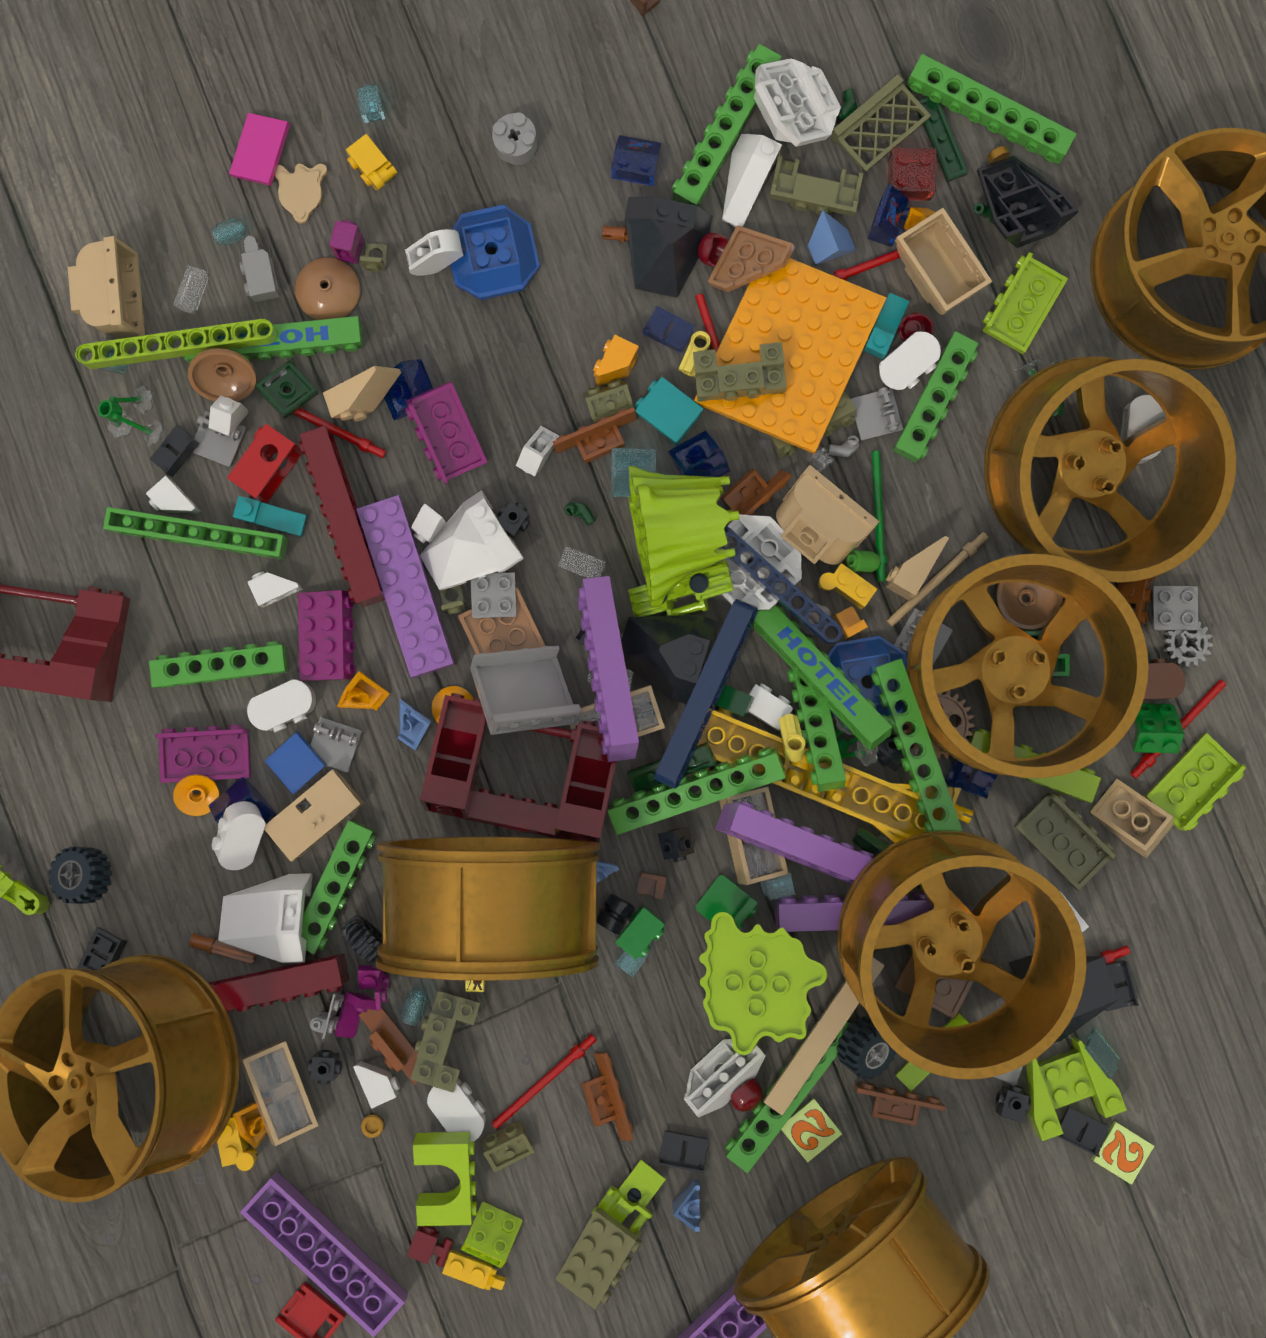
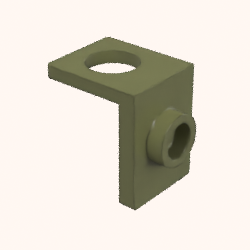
M366 243L365 256H360L363 268L369 272L386 271L388 245ZM379 249L382 252V258L370 257L371 251Z
M461 585L442 591L439 590L443 612H448L449 615L460 613L462 608H466ZM449 589H455L458 592V598L455 601L451 602L446 599L445 594Z

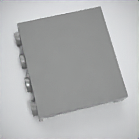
M559 646L523 648L514 651L503 650L496 653H480L473 656L470 670L491 735L577 724L582 711L579 704L573 705L557 659Z

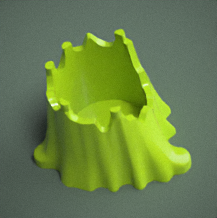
M633 465L628 466L629 507L638 557L641 561L643 576L646 579L651 608L661 606L668 592L684 577L725 558L735 556L734 548L716 550L728 544L724 531L726 524L740 519L738 511L725 510L717 505L720 495L724 493L721 486L730 484L729 476L665 475L649 472Z
M719 912L714 915L711 921V929L705 933L707 950L699 957L700 962L706 967V974L700 979V985L706 991L703 1006L709 1017L710 1025L715 1030L727 1031L731 1035L733 1049L740 1055L750 1054L763 1036H770L776 1042H782L789 1037L798 1040L804 1039L807 1032L805 1022L811 1013L807 996L811 988L821 986L827 980L828 972L825 966L808 958L802 942L789 936L784 928H779L774 933H766L761 925L757 924L750 932L744 933L737 928L735 919L729 913Z

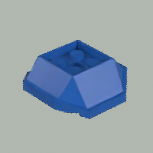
M504 204L460 215L453 230L459 233L463 256L450 264L455 286L479 300L524 291L533 276L540 269L531 224ZM494 247L498 249L493 255L486 253L489 248Z
M881 636L835 643L827 654L831 660L830 663L835 668L839 667L850 683L858 686L861 691L860 694L865 699H870L874 703L876 711L881 716H888L886 707L883 708L879 700V695L881 694L879 686H875L871 673L874 672L872 668L902 659L906 670L907 654ZM864 676H868L871 679L872 685L870 688L862 686L861 680ZM890 679L887 683V688L894 692L897 689V682L894 679ZM899 700L895 703V710L898 713L903 712L905 705ZM830 710L831 716L843 724V722Z

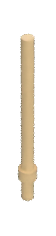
M982 532L971 543L968 542L962 547V551L926 583L915 597L909 599L886 620L887 623L893 627L968 557L971 558L977 552V549L989 538L987 534Z

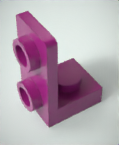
M359 965V989H376V1011H381L383 1002L387 1001L390 975H386L385 971L376 969L371 965Z
M346 992L334 1035L337 1037L354 1038L360 1019L359 1014L367 1012V1009L376 1010L375 999L364 993Z

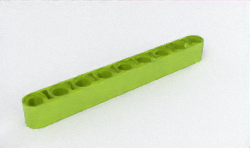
M257 319L82 344L76 349L75 356L87 368L98 369L197 355L202 351L215 348L232 350L267 345L276 341L278 333L270 321ZM264 328H270V332L267 335L261 336V331ZM242 331H248L245 338L239 339ZM220 334H226L222 342H217ZM197 338H204L200 345H195ZM181 340V345L178 348H173L174 342ZM159 343V348L156 351H151L152 346ZM137 346L136 352L130 355V349ZM115 349L114 355L108 358V352ZM92 352V358L86 361V355Z

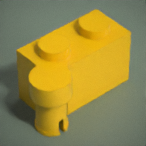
M367 134L346 149L349 156L347 158L348 163L354 170L357 168L362 173L360 177L368 187L372 185L375 190H379L385 183L396 176L397 171L394 166H391L392 164L385 158Z
M842 563L833 573H824L818 582L819 588H822L823 591L833 589L860 609L867 605L877 590L876 587Z
M232 1113L225 1130L217 1140L222 1167L236 1164L239 1170L247 1171L255 1164L258 1155H255L257 1151L254 1148H248V1142L240 1136Z

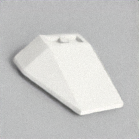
M288 874L223 896L218 941L281 963H305L307 940L301 937L305 896H311L313 874Z

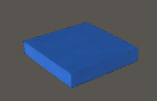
M299 732L292 735L265 760L292 794L297 793L327 766Z

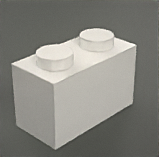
M761 683L758 686L755 684L748 694L754 697L748 713L779 731L778 719L791 713L793 707L790 706L791 702L781 695L778 698L772 695V689Z

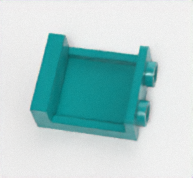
M661 377L659 381L654 380L648 388V395L645 398L641 397L634 406L636 408L635 413L637 417L640 416L666 436L669 442L676 447L702 415L703 408L665 378Z

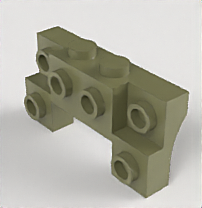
M778 155L769 196L770 199L788 202L790 206L798 211L811 210L821 215L823 210L829 215L835 212L855 216L864 173L859 172V175L855 176L846 174V169H842L839 182L799 174L797 173L799 159H795V162L782 160L783 156Z
M782 342L760 344L761 362L717 366L715 350L693 352L698 402L719 399L734 401L738 397L746 396L753 399L764 394L786 392Z
M441 991L437 992L430 1016H425L421 1029L425 1030L423 1038H418L415 1052H418L410 1080L449 1092L455 1091L456 1082L461 1070L444 1065L457 1021L475 1025L481 1003Z

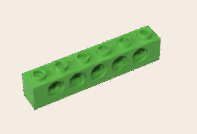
M956 331L953 333L936 364L937 367L934 368L892 450L893 452L914 463L920 458L924 459L929 450V447L926 446L929 439L933 440L939 430L936 427L939 420H944L949 411L946 408L949 400L953 402L959 391L956 389L958 382L964 381L968 374L966 369L968 363H973L979 352L975 350L978 342ZM952 356H958L961 359V364H955ZM942 375L950 376L952 383H945ZM932 395H940L942 398V402H935L932 398ZM922 414H930L932 422H926ZM913 432L920 433L922 441L914 440Z
M279 641L267 642L266 647H258L257 644L244 645L242 650H236V647L222 648V652L214 653V650H202L200 655L193 656L192 652L178 653L177 658H170V655L156 656V660L149 661L152 688L174 687L289 672L287 646L280 645ZM266 653L268 661L266 664L261 665L259 657L261 654ZM240 656H244L246 664L240 668L237 665V660ZM221 658L224 666L221 670H217L215 663ZM199 661L202 668L198 673H195L193 666ZM177 664L180 670L179 673L174 676L171 672V668L173 667V665Z
M790 667L787 670L788 680L794 684L792 697L794 703L798 702L799 706L796 714L799 723L803 724L804 730H801V733L808 746V751H805L808 764H812L813 772H810L812 785L817 786L818 792L845 788L846 777L830 709L809 686L801 684L803 680ZM807 701H813L816 703V705L808 706L805 703ZM817 721L821 725L818 727H814L810 724V722ZM820 741L826 746L819 748L814 743ZM826 762L831 767L824 769L819 764Z
M348 820L303 915L301 937L307 940L306 951L316 954L319 950H324L328 942L326 935L329 929H334L338 918L335 916L338 910H342L348 898L345 895L348 889L352 890L357 881L355 874L358 868L362 869L367 857L364 855L367 848L371 849L375 843L376 837L374 834L376 830L354 820ZM351 841L359 843L360 849L357 853L350 850L349 845ZM342 861L349 863L350 870L348 873L341 871L340 864ZM333 881L339 883V893L332 892L330 885ZM322 902L330 904L331 910L329 913H324L321 910ZM313 922H317L321 926L319 934L312 931L311 925Z

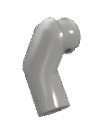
M848 437V440L841 446L830 444L828 455L849 457L859 447L858 437Z

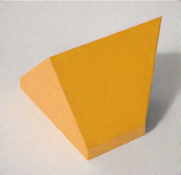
M358 671L344 689L337 707L374 709L377 711L390 693L365 673Z
M270 1096L263 1098L264 1104L272 1102ZM252 1102L236 1110L233 1113V1117L240 1136L256 1149L266 1135L267 1130L256 1102Z

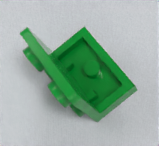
M1142 703L1134 721L1137 731L1132 744L1133 751L1179 753L1185 733L1175 706L1166 703Z
M719 875L698 901L695 909L710 922L714 915L719 912L729 913L733 916L737 928L741 931L744 927L742 925L743 921L747 917L750 919L757 911L756 905L758 902L727 877Z

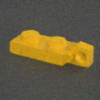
M450 1250L442 1274L481 1289L485 1288L486 1290H490L491 1287L502 1290L506 1281V1277L496 1274L497 1269L493 1268V1265L454 1250Z

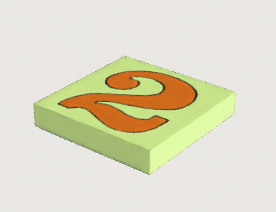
M814 1098L810 1099L793 1113L781 1129L807 1162L842 1135L841 1131Z
M1113 1121L1101 1145L1100 1157L1093 1155L1091 1159L1132 1185L1153 1150L1154 1145Z

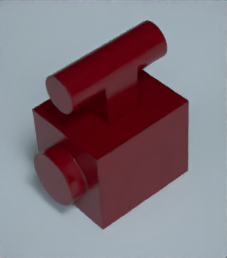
M418 1226L407 1257L428 1264L431 1254L438 1256L435 1264L439 1267H444L454 1240L445 1237L443 1245L436 1243L440 1232L434 1226Z

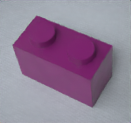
M336 220L329 246L336 259L358 264L364 238L356 223L350 220H343V222Z

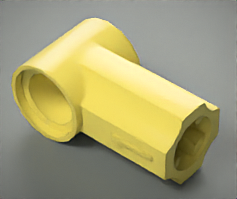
M698 331L692 335L691 342L678 370L688 376L695 377L693 352L706 351L710 348V337L706 332ZM697 339H703L706 341V345L703 348L695 346L694 342Z
M786 714L778 719L784 745V756L790 762H798L804 756L805 740L802 737L798 716ZM795 746V747H798L799 749H798V750H793V749H791L790 747Z

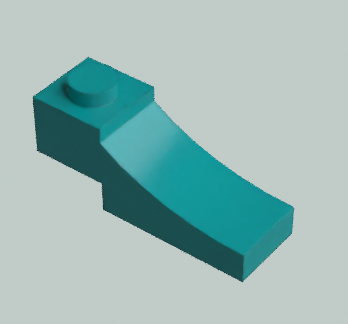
M889 293L863 351L882 360L884 359L909 304L908 300Z
M238 496L233 518L299 537H303L308 518L305 514Z

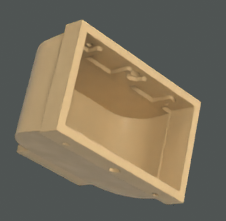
M944 208L899 235L895 240L898 253L906 266L904 270L928 305L931 304L941 315L992 283V280Z
M115 236L103 237V241L85 245L77 255L76 266L68 267L71 311L80 315L87 324L111 337L144 336L145 328L138 252Z
M811 465L807 467L782 499L783 502L776 511L777 521L784 530L781 537L814 564L819 559L832 565L841 563L879 523L876 518Z

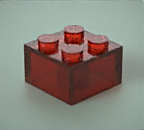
M893 147L888 157L887 199H891L893 196L895 200L931 201L936 188V149Z

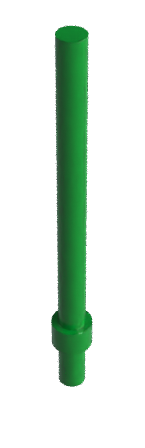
M872 451L874 518L879 521L875 526L876 554L880 558V565L877 569V582H886V564H888L887 555H885L881 456L880 451Z

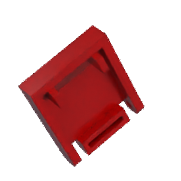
M303 1282L300 1286L301 1289L295 1292L280 1313L283 1315L278 1314L275 1321L295 1338H321L316 1332L327 1319L332 1326L323 1338H330L347 1314L309 1283Z

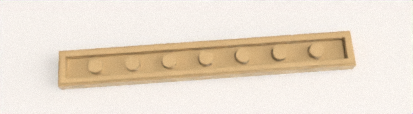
M874 957L872 958V984L885 966ZM846 980L763 1100L765 1104L781 1115L785 1113L859 1004Z

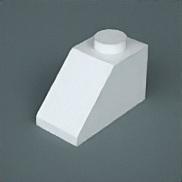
M220 396L210 407L208 428L229 436L247 416L249 410L239 402Z
M540 426L524 445L516 466L524 472L536 476L554 448L553 441L559 435Z
M164 476L146 493L150 498L148 502L157 511L162 510L166 513L198 514L201 512L176 483L167 476Z
M424 504L411 527L415 531L413 536L423 544L425 541L431 543L446 525V521Z
M264 571L253 575L252 580L248 581L258 606L262 608L303 590L302 586L296 582L268 572L265 573Z
M363 1061L357 1062L353 1067L371 1109L396 1098L399 1094L400 1084L396 1077H392L391 1072Z

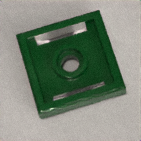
M290 360L255 385L256 390L283 419H286L318 395V390ZM288 387L291 389V392L284 393L283 389Z

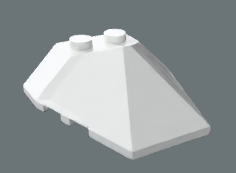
M482 490L462 503L434 540L420 554L423 563L440 591L467 583L466 581L474 578H484L487 574L506 571L524 559L514 541L507 535L492 511L493 507Z

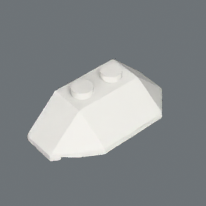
M723 1039L690 1070L684 1100L697 1117L722 1108L731 1100L733 1092L750 1079L756 1077L766 1055L757 1045L750 1054L740 1055L733 1049L732 1039Z

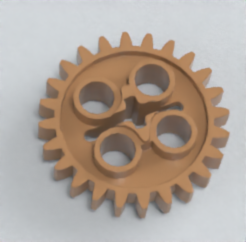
M950 690L945 691L944 695L938 693L939 702L947 718L949 719L951 715L957 717L958 723L954 728L965 740H967L966 736H973V733L968 730L975 727L974 724L969 723V720L974 718V715H967L971 707H963L966 700L957 701L959 694H954L950 697ZM908 721L905 722L903 725H907L908 728L903 730V732L910 733L912 725ZM930 737L937 760H939L940 754H942L944 759H948V753ZM917 743L911 745V749L919 747Z

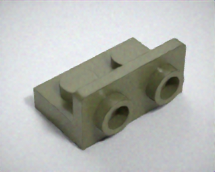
M614 379L609 381L606 386H593L588 388L586 393H583L593 423L601 418L614 416L622 409L634 407L628 386L624 380Z
M521 1120L511 1123L505 1128L488 1134L481 1139L483 1154L494 1173L535 1153L534 1147L524 1131Z

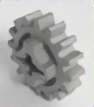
M1198 621V630H1193V633H1188L1187 630L1165 631L1164 634L1168 636V639L1162 640V643L1167 644L1163 651L1170 652L1167 658H1175L1174 663L1177 665L1182 663L1183 667H1189L1190 664L1191 666H1197L1198 661L1205 662L1204 655L1211 654L1207 648L1213 646V643L1208 642L1212 635H1206L1205 633L1208 627L1200 628L1201 622ZM1183 653H1187L1189 656H1192V657H1191V658H1187V657L1182 656V654H1183Z

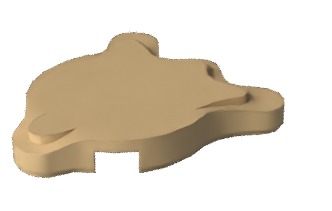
M297 164L294 173H289L281 165L277 166L275 177L279 181V200L282 206L293 215L295 221L299 224L307 223L310 215L313 213L312 211L318 205L320 206L322 202L323 192L321 184L328 172L324 164H317L311 169L303 164Z

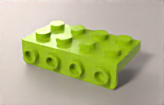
M1028 252L1025 257L1021 255L1015 265L1018 270L1015 275H1009L1004 284L1007 287L1005 292H1000L993 303L996 305L994 311H989L982 321L985 324L982 329L983 332L1021 354H1024L1068 280L1067 277L1032 258L1033 253Z
M1203 733L1144 797L1174 817V826L1178 830H1192L1198 824L1199 817L1211 811L1214 807L1213 803L1228 793V787L1243 777V771L1246 769V766L1239 764L1208 733Z

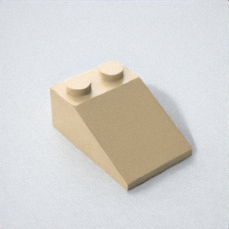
M373 366L323 392L331 418H341L342 421L349 419L361 421L366 419L367 414L377 408L401 374L400 369Z
M944 536L899 567L895 566L894 569H891L885 579L888 581L886 588L907 600L915 597L949 537Z
M1118 779L1114 781L1090 811L1093 817L1146 859L1174 825V817Z

